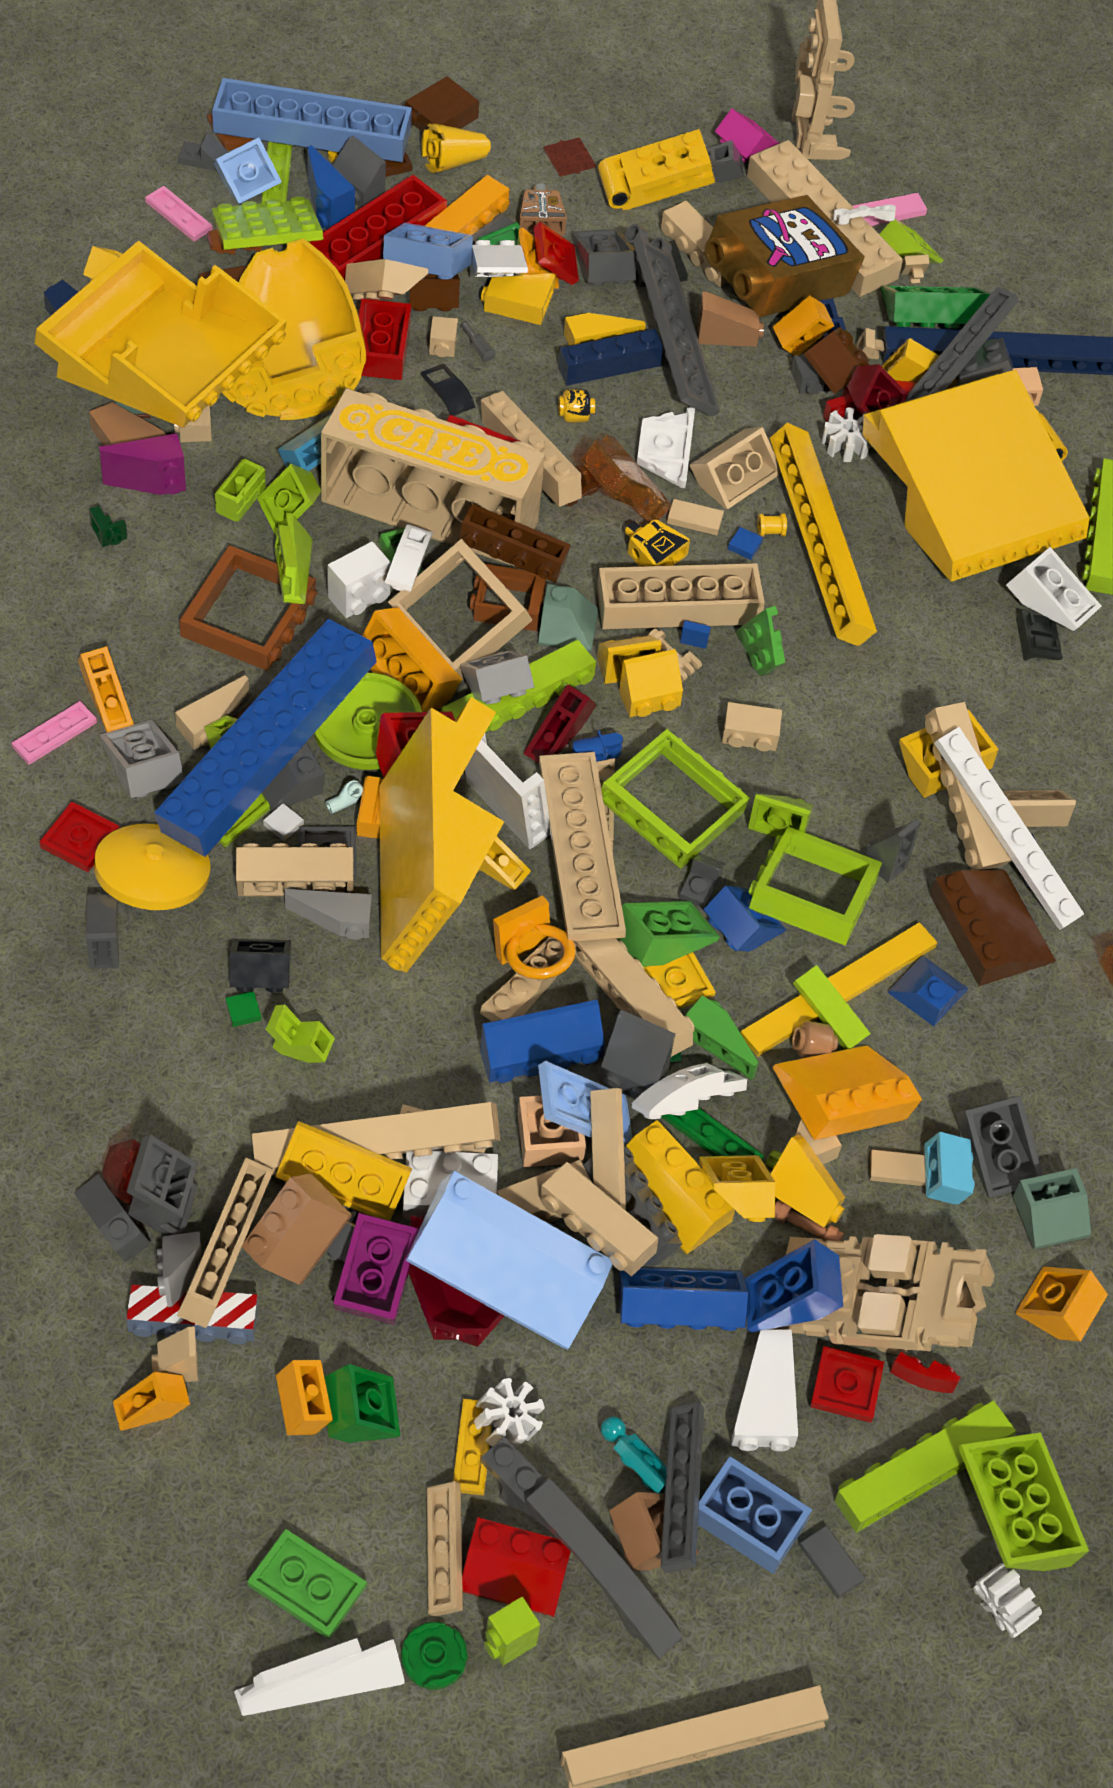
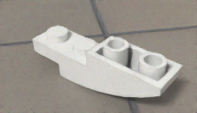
M411 524L406 525L385 583L390 584L396 590L411 592L434 532Z
M708 1063L694 1065L679 1070L652 1085L632 1102V1108L642 1113L647 1119H660L661 1115L666 1114L684 1115L686 1111L697 1110L699 1100H708L714 1095L733 1096L734 1092L745 1091L747 1089V1079L730 1070L723 1071Z

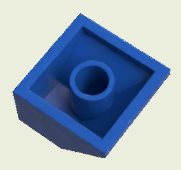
M922 955L888 993L932 1026H935L967 992L968 988Z

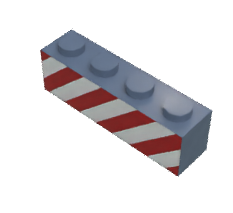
M131 1285L126 1319L128 1332H133V1334L140 1337H149L152 1333L164 1334L166 1337H169L187 1327L195 1326V1336L203 1342H212L215 1339H228L233 1344H245L247 1341L254 1342L258 1295L223 1292L207 1328H204L177 1316L186 1293L173 1306L167 1307L166 1295L160 1296L159 1287Z

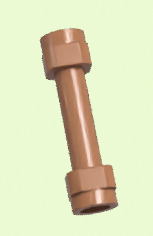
M780 1200L775 1205V1219L783 1224L785 1221H788L823 1239V1242L827 1240H842L844 1233L839 1231L838 1228L832 1225L829 1228L822 1227L811 1219L793 1211L792 1207Z

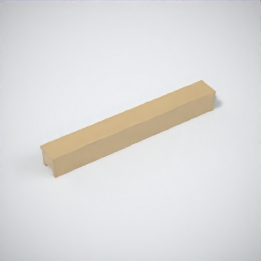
M819 1685L562 1752L560 1763L564 1768L569 1788H596L824 1728V1721H827L829 1716Z

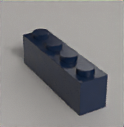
M650 329L560 348L558 368L566 386L661 366L663 345L656 330Z

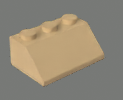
M387 259L349 263L346 267L345 282L354 301L361 302V298L380 300V298L393 299L394 295L405 294L428 274V268Z
M763 427L745 428L690 464L698 485L725 509H729L782 474Z

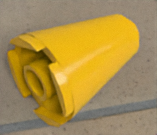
M434 123L428 124L429 129L424 130L422 135V156H427L430 164H425V166L431 173H440L486 158L491 150L490 140L485 134Z

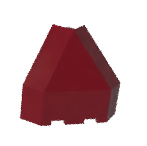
M411 1216L410 1227L420 1229L425 1216ZM411 1264L409 1276L434 1340L459 1339V1341L478 1347L504 1318L503 1314Z

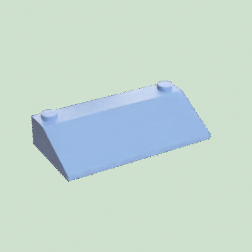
M453 1171L440 1183L406 1258L407 1262L565 1349H569L601 1292L612 1266L610 1258L456 1171Z

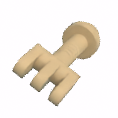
M654 629L648 634V636H653L661 641V652L674 649L664 640L666 634L662 630ZM690 651L683 657L677 652L681 681L683 682L687 679V674L691 676L695 669L698 670L702 667V663Z

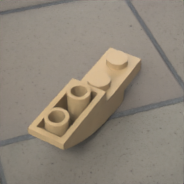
M549 937L523 963L535 968L552 966L562 958L564 954L563 945L558 940ZM516 972L505 985L482 1005L480 1014L492 1022L522 1016L557 976L537 980L524 977Z

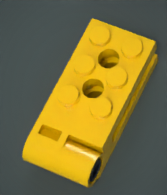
M700 129L605 158L598 165V171L608 203L615 209L629 210L715 183L711 161Z

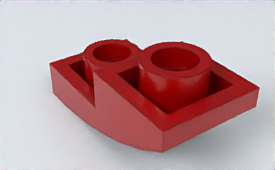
M903 1352L898 1355L890 1371L893 1375L910 1384L942 1393H953L961 1378L953 1368L946 1364H940L934 1360L927 1369L919 1359L914 1356H907Z

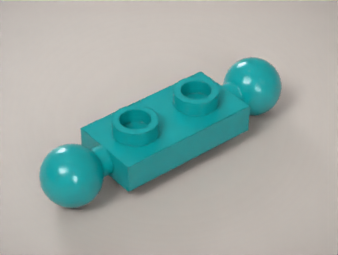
M615 1416L606 1418L601 1424V1434L605 1440L617 1442L614 1449L620 1455L621 1461L637 1472L648 1489L658 1494L663 1491L665 1492L667 1466L636 1434L630 1436L626 1434V1426L623 1420Z

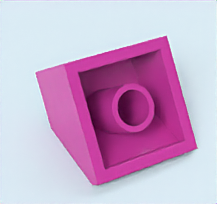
M731 108L715 130L722 137L719 140L721 143L731 140L734 142L742 157V161L745 163L750 160V156L780 144L756 122Z

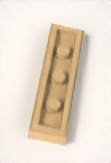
M612 1088L590 1091L594 1185L626 1211L622 1089Z
M456 1481L427 1487L428 1614L432 1616L463 1611L461 1485Z

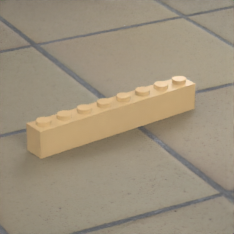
M492 1102L312 1126L391 1160L403 1159L402 1154L414 1152V1157L432 1155V1150L444 1148V1153L461 1152L462 1146L474 1144V1149L493 1147L492 1142L501 1141L497 1105ZM295 1128L252 1134L254 1161L273 1169L274 1171L271 1176H276Z

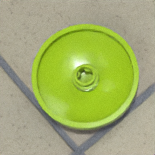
M367 673L313 735L321 750L339 764L360 770L381 769L376 757L381 715L383 713L422 712L415 695L404 684L386 675Z

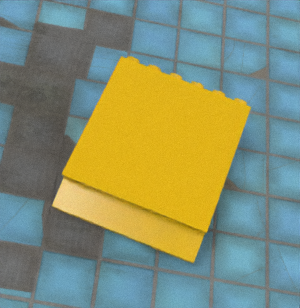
M137 241L36 328L35 345L58 362L57 378L184 428L190 421L195 422L202 414L204 408L213 406L224 390L229 391L239 376L248 374L253 364L258 359L260 361L263 360L274 344L279 345L284 340L287 320L218 266L214 265L212 267L211 274L207 279L200 277L196 286L143 243Z
M1016 369L864 414V438L908 487L904 527L950 582L1045 552L1049 547L1054 549L1087 538L1089 515Z
M472 697L455 721L430 708L379 785L381 959L387 962L391 968L398 971L408 972L461 904L504 823L503 820L453 791L496 714L495 711Z

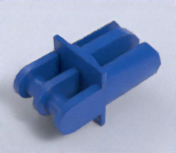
M598 730L596 737L574 741L572 753L595 752L596 762L613 758L617 759L621 755L623 737L619 733L601 735L600 730Z

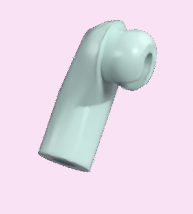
M355 780L346 783L338 796L325 802L330 813L333 814L355 804L363 793L362 785Z

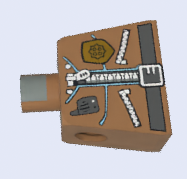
M542 183L536 184L533 190H526L522 202L519 226L534 234V226L542 222L559 235H565L567 217L560 193L556 190H548L547 186Z

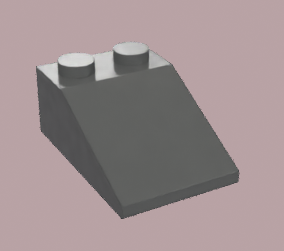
M619 229L572 231L571 236L581 272L588 283L603 285L605 282L614 281L617 284H626L629 280H636V250L626 241L625 236Z
M620 1010L601 1065L599 1081L603 1082L610 1089H622V1091L630 1094L634 1100L637 1099L652 1085L667 1077L676 1034Z
M1021 1096L1008 1097L955 1112L962 1138L971 1140L973 1164L988 1198L1016 1191L1020 1180L1043 1175Z

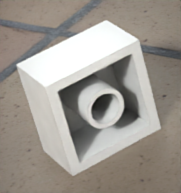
M373 541L328 564V598L345 618L354 614H361L367 607L374 603H382L390 595V584L385 583L391 562Z

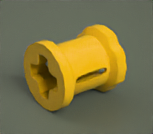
M780 513L779 516L758 514V535L764 537L765 534H780L781 537H785L787 531L786 514Z

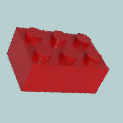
M361 298L359 319L366 349V363L364 364L361 376L394 380L403 379L411 327L412 304Z

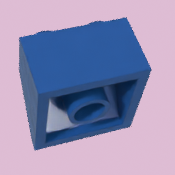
M725 885L703 910L710 917L708 919L710 924L726 936L725 941L733 950L750 952L787 930L779 920L749 909L752 895L749 894L748 888Z

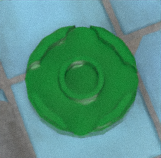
M424 1623L414 1628L405 1640L401 1650L402 1667L408 1678L419 1687L429 1690L444 1689L454 1684L464 1673L468 1659L466 1643L457 1630L446 1626L444 1623Z

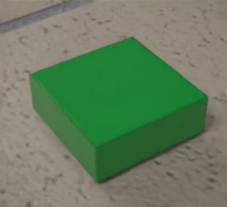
M254 991L225 998L232 1027L261 1021V1013Z

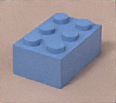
M403 223L384 235L383 259L428 268V274H435L440 279H451L472 264L473 235Z
M729 1457L699 1501L698 1525L774 1574L806 1526L812 1509L737 1460Z

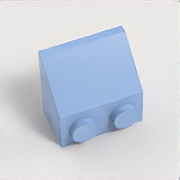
M260 138L217 158L213 163L224 185L238 204L282 183Z

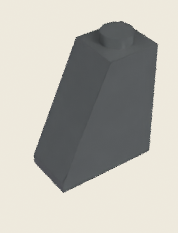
M108 893L87 895L86 944L90 969L119 967L118 902Z

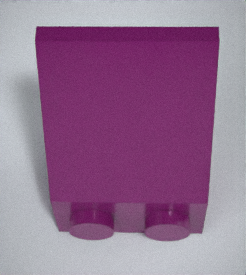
M177 433L99 447L102 482L104 485L158 495H173L180 491H186L184 455Z
M359 1213L335 1295L334 1309L395 1325L411 1263L407 1262L406 1258L419 1229Z

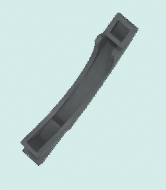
M506 1437L481 1457L480 1462L502 1484L501 1500L507 1506L516 1508L534 1518L553 1533L577 1557L605 1592L619 1614L627 1632L634 1639L638 1638L660 1660L683 1638L665 1611L589 1519L551 1478L546 1480Z

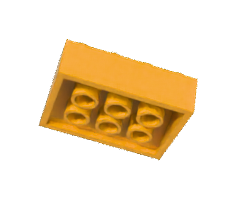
M867 1045L778 1063L773 1066L776 1075L813 1140L905 1120L922 1101L909 1076Z

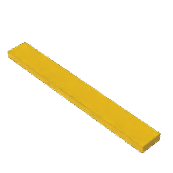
M919 922L830 976L828 980L842 998L848 1002L936 948L938 942ZM799 995L743 1029L740 1033L749 1048L758 1057L793 1036L794 1030L805 1021L815 1022L820 1018L803 996Z

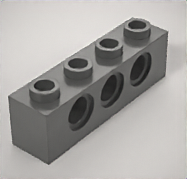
M624 1146L626 1211L647 1229L650 1223L649 1231L658 1237L657 1253L644 1264L656 1266L678 1249L682 1242L677 1235V1228L667 1219L663 1212L661 1201L651 1192L648 1186V1179L638 1170L634 1163L632 1152ZM592 1157L583 1166L594 1184Z

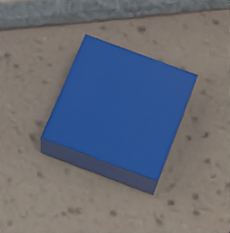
M740 527L730 541L728 550L751 560L763 543L764 537Z
M685 621L680 643L706 649L711 627Z

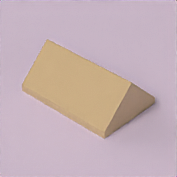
M1002 790L1026 827L1068 826L1076 805V800L1062 790Z

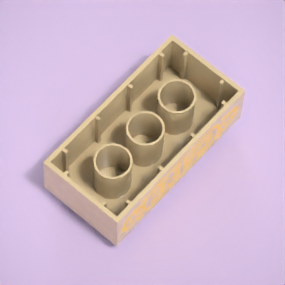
M346 388L321 432V501L399 528H406L407 524L434 532L432 539L453 546L458 542L462 522L472 503L535 529L539 521L545 453L536 451L525 442L516 441L511 443L487 435L482 429L473 425L462 427L438 419L433 413L424 409L411 410L390 403L376 393L362 394ZM470 548L474 553L495 559L486 553Z

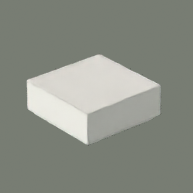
M282 804L263 820V824L281 840L285 841L299 829V826L304 825V819L285 804Z

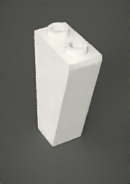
M766 1329L761 1330L731 1438V1446H739L743 1451H753L758 1449V1447H771L773 1451L779 1452L787 1451L790 1447L795 1446L798 1438L792 1330Z

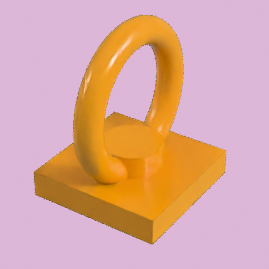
M543 895L493 919L496 957L502 965L509 963L510 967L518 974L530 979H549L560 975L573 963L576 953L575 944L572 940H568L567 933L564 930L550 925L549 902ZM549 937L558 940L564 948L562 958L556 964L549 967H530L518 958L538 948Z

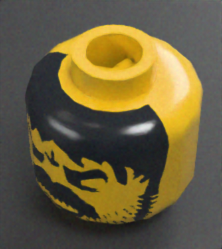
M585 389L565 390L563 396L558 398L559 417H563L564 421L568 423L587 422L590 414H595V398H590L589 392Z

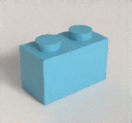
M938 1132L924 1144L926 1197L950 1204H960L973 1194L975 1186L972 1177L973 1153L971 1152V1140Z

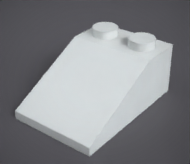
M488 240L475 241V245H472V264L469 266V277H505L528 273L521 245H515V241L505 240L500 241V245H490Z
M1051 547L1006 584L1023 605L1073 631L1079 628L1101 607L1100 603Z

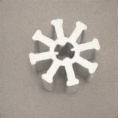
M846 408L844 418L836 410L830 413L829 422H825L822 435V444L829 443L827 453L831 457H834V454L841 449L844 450V462L852 461L853 452L857 453L860 459H864L867 457L869 448H872L871 444L863 436L864 414L859 419L854 420V408Z
M503 1379L494 1389L490 1388L477 1402L476 1407H481L484 1411L474 1420V1423L478 1430L483 1426L494 1425L495 1430L486 1439V1443L492 1447L506 1436L508 1441L517 1449L525 1440H530L542 1427L543 1422H538L534 1418L544 1410L543 1400L539 1399L537 1402L525 1404L523 1401L526 1395L533 1389L527 1382H524L513 1393L512 1379Z
M1000 1563L976 1581L977 1585L973 1588L975 1594L984 1600L981 1605L986 1612L994 1614L998 1627L1002 1631L1006 1629L1009 1636L1015 1638L1039 1620L1042 1611L1032 1601L1035 1597L1029 1587L1023 1589L1020 1585V1575L1013 1569L1009 1572L1005 1568L1004 1563Z

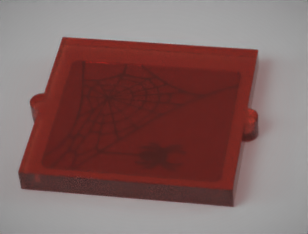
M580 137L567 141L560 140L559 143L547 145L543 148L560 177L573 173L580 174L581 171L596 168V164Z

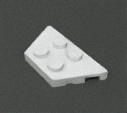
M687 408L686 413L675 416L673 412L659 417L652 416L642 419L637 464L681 488L686 487L695 408Z

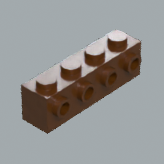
M473 503L462 522L458 541L462 539L469 548H474L495 559H500L519 569H524L555 583L566 564L571 544Z

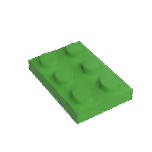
M285 1529L249 1578L247 1586L329 1640L367 1587V1582Z

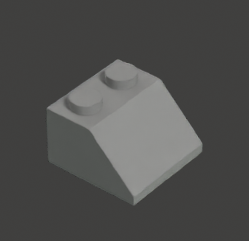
M513 650L460 664L474 698L485 702V704L497 703L501 701L500 697L509 694L511 697L521 696L527 693V689L534 688L527 655Z

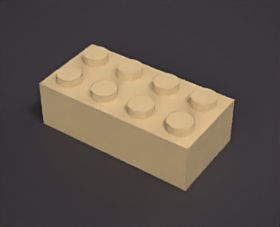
M253 843L244 844L243 847H236L238 896H285V889L353 893V847H347L346 844L341 843L331 844L330 847H318L317 844L312 843L302 844L301 847H289V845L282 843L273 844L272 847H260V845Z

